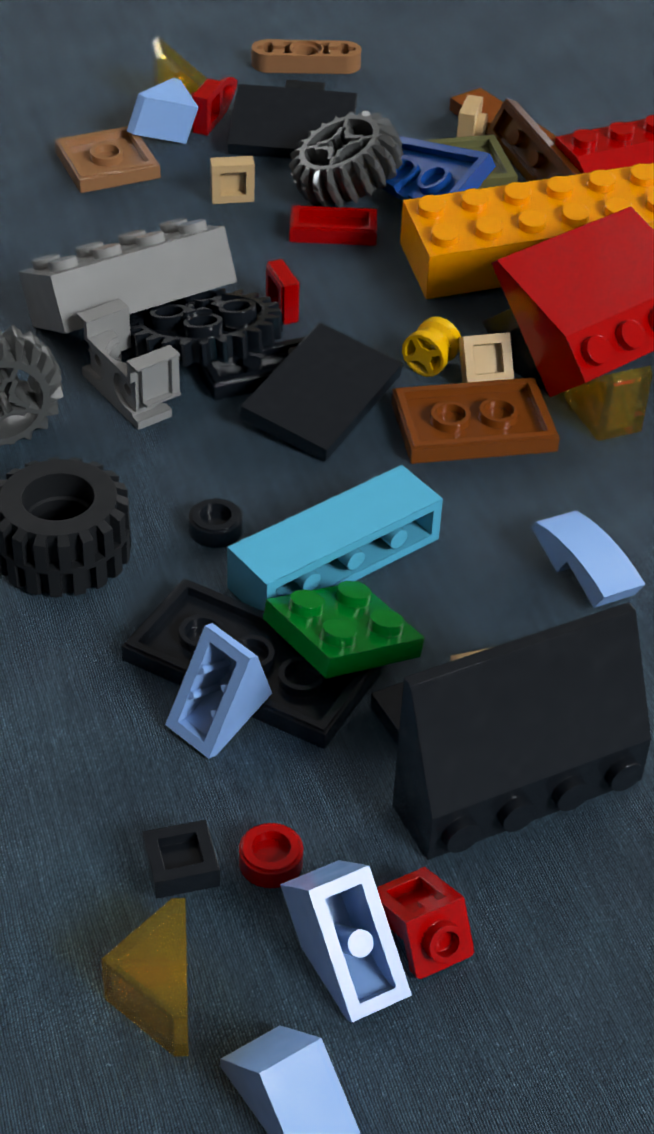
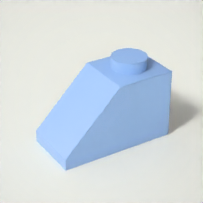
M338 860L280 884L300 946L347 1021H357L412 996L369 865Z

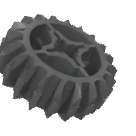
M365 110L355 115L352 111L342 118L335 116L334 120L327 124L322 122L321 127L316 131H309L308 138L300 140L297 143L298 149L291 153L292 161L289 166L292 171L291 176L294 184L304 200H309L312 206L321 204L324 207H331L337 204L338 207H343L347 202L351 201L357 204L358 200L366 195L372 197V192L377 188H385L386 180L397 176L396 169L403 164L401 157L404 153L401 139L389 118H383L380 112L370 114L368 110Z
M14 324L9 326L3 333L0 329V446L15 444L16 441L22 438L31 440L32 431L36 428L48 429L47 416L59 414L57 400L64 397L61 384L62 372L57 361H54L55 358L50 348L44 342L40 343L38 337L33 335L31 331L22 334L20 329H17ZM18 370L29 374L27 381L19 380L16 375Z

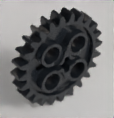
M225 288L217 291L208 290L130 314V350H136V355L141 356L171 345L180 353L179 361H182L183 367H187L192 363L208 366L210 363L217 361L226 364L229 362L230 357L247 359V352L263 353V346L273 347L275 345L274 340L281 339V332H283L282 311L279 309V303L271 302V297L269 296L259 298L258 292L244 295L243 289L232 293H226Z

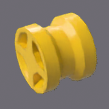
M430 317L420 324L417 331L411 333L402 344L404 360L417 374L433 377L439 374L447 363L460 352L458 338L461 335L455 325L447 319Z

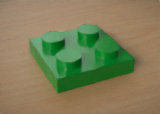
M344 581L336 586L315 590H297L289 595L266 599L263 619L326 679L421 657L425 637L360 581Z

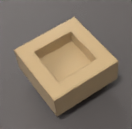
M467 95L459 111L457 137L485 135L488 114L482 113L483 97Z
M253 156L210 158V196L212 204L254 202L255 164Z
M510 332L458 338L462 383L514 379Z

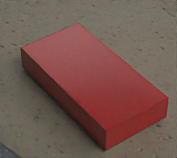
M293 205L291 206L289 242L376 246L377 209Z

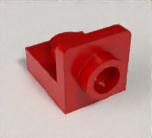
M420 868L377 887L389 927L404 940L410 972L418 979L428 977L473 955L474 945L464 896L428 868Z

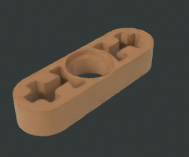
M264 39L254 42L251 46V66L255 70L264 73L351 74L359 71L361 68L362 48L357 43L351 41Z

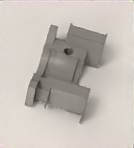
M120 298L77 313V316L84 322L85 340L90 345L88 351L90 352L91 364L82 367V375L137 430L172 417V408L162 402L181 395L179 376L180 353L171 345H167L130 359L126 363L122 362L121 351L131 348L129 306Z

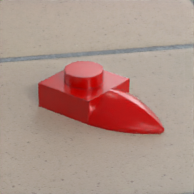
M231 76L221 80L208 78L196 92L192 93L191 96L199 107L193 123V133L208 136L224 117L237 88L238 80Z

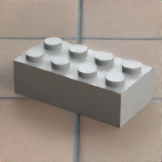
M186 218L174 219L159 224L161 231L146 233L145 230L131 231L119 235V243L103 245L102 241L76 247L77 255L60 257V254H50L31 260L33 268L19 271L18 273L33 327L69 333L84 328V322L77 316V313L118 298L129 306V313L132 314L237 282L225 226L207 225L206 219L188 222Z

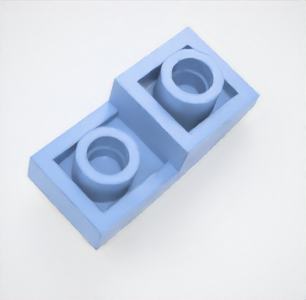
M576 510L540 520L532 525L531 528L556 572L571 568L593 608L633 596L645 585L636 568L613 539L596 523Z

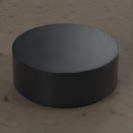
M220 498L206 499L194 505L189 512L190 536L202 546L210 548L226 547L235 543L242 535V511L231 501Z

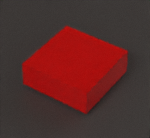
M283 259L268 261L266 265V297H271V302L279 303V309L282 311L283 325L299 322V281Z

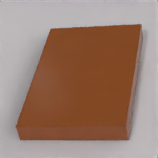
M535 378L392 389L391 404L411 464L558 452L560 437Z

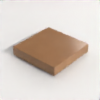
M128 126L55 140V153L80 193L161 178L160 164L140 136L127 132Z

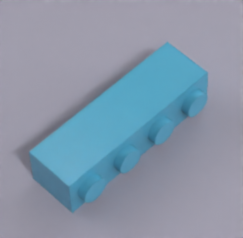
M400 465L228 546L227 588L243 603L264 611L266 599L289 595L297 590H315L336 586L344 581H356L438 540L443 498L407 468Z

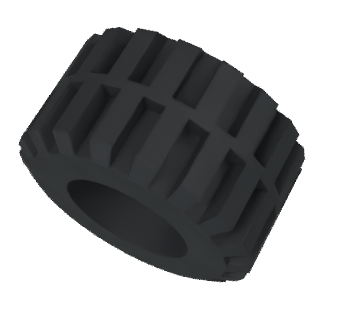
M49 457L47 461L38 462L34 460L25 463V468L23 469L14 468L6 474L7 480H0L1 575L8 576L9 583L17 588L26 586L28 593L39 595L42 592L50 593V597H62L64 593H73L74 596L86 594V589L91 587L99 589L107 585V578H116L123 571L122 564L128 563L131 548L129 498L125 484L119 482V476L112 470L104 471L102 464L94 461L85 463L83 458L71 457L70 459Z

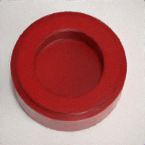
M278 823L257 825L249 829L240 840V871L249 882L256 886L279 888L281 887L280 884L297 878L301 873L303 867V842L300 836L288 826Z

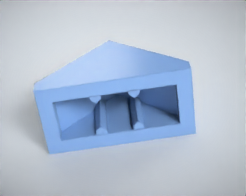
M175 77L138 93L127 132L133 135L186 144L199 107L182 81Z
M213 623L205 625L165 725L208 759L216 756L272 694L258 656Z
M279 1025L220 1059L221 1069L267 1134H360L321 1037Z

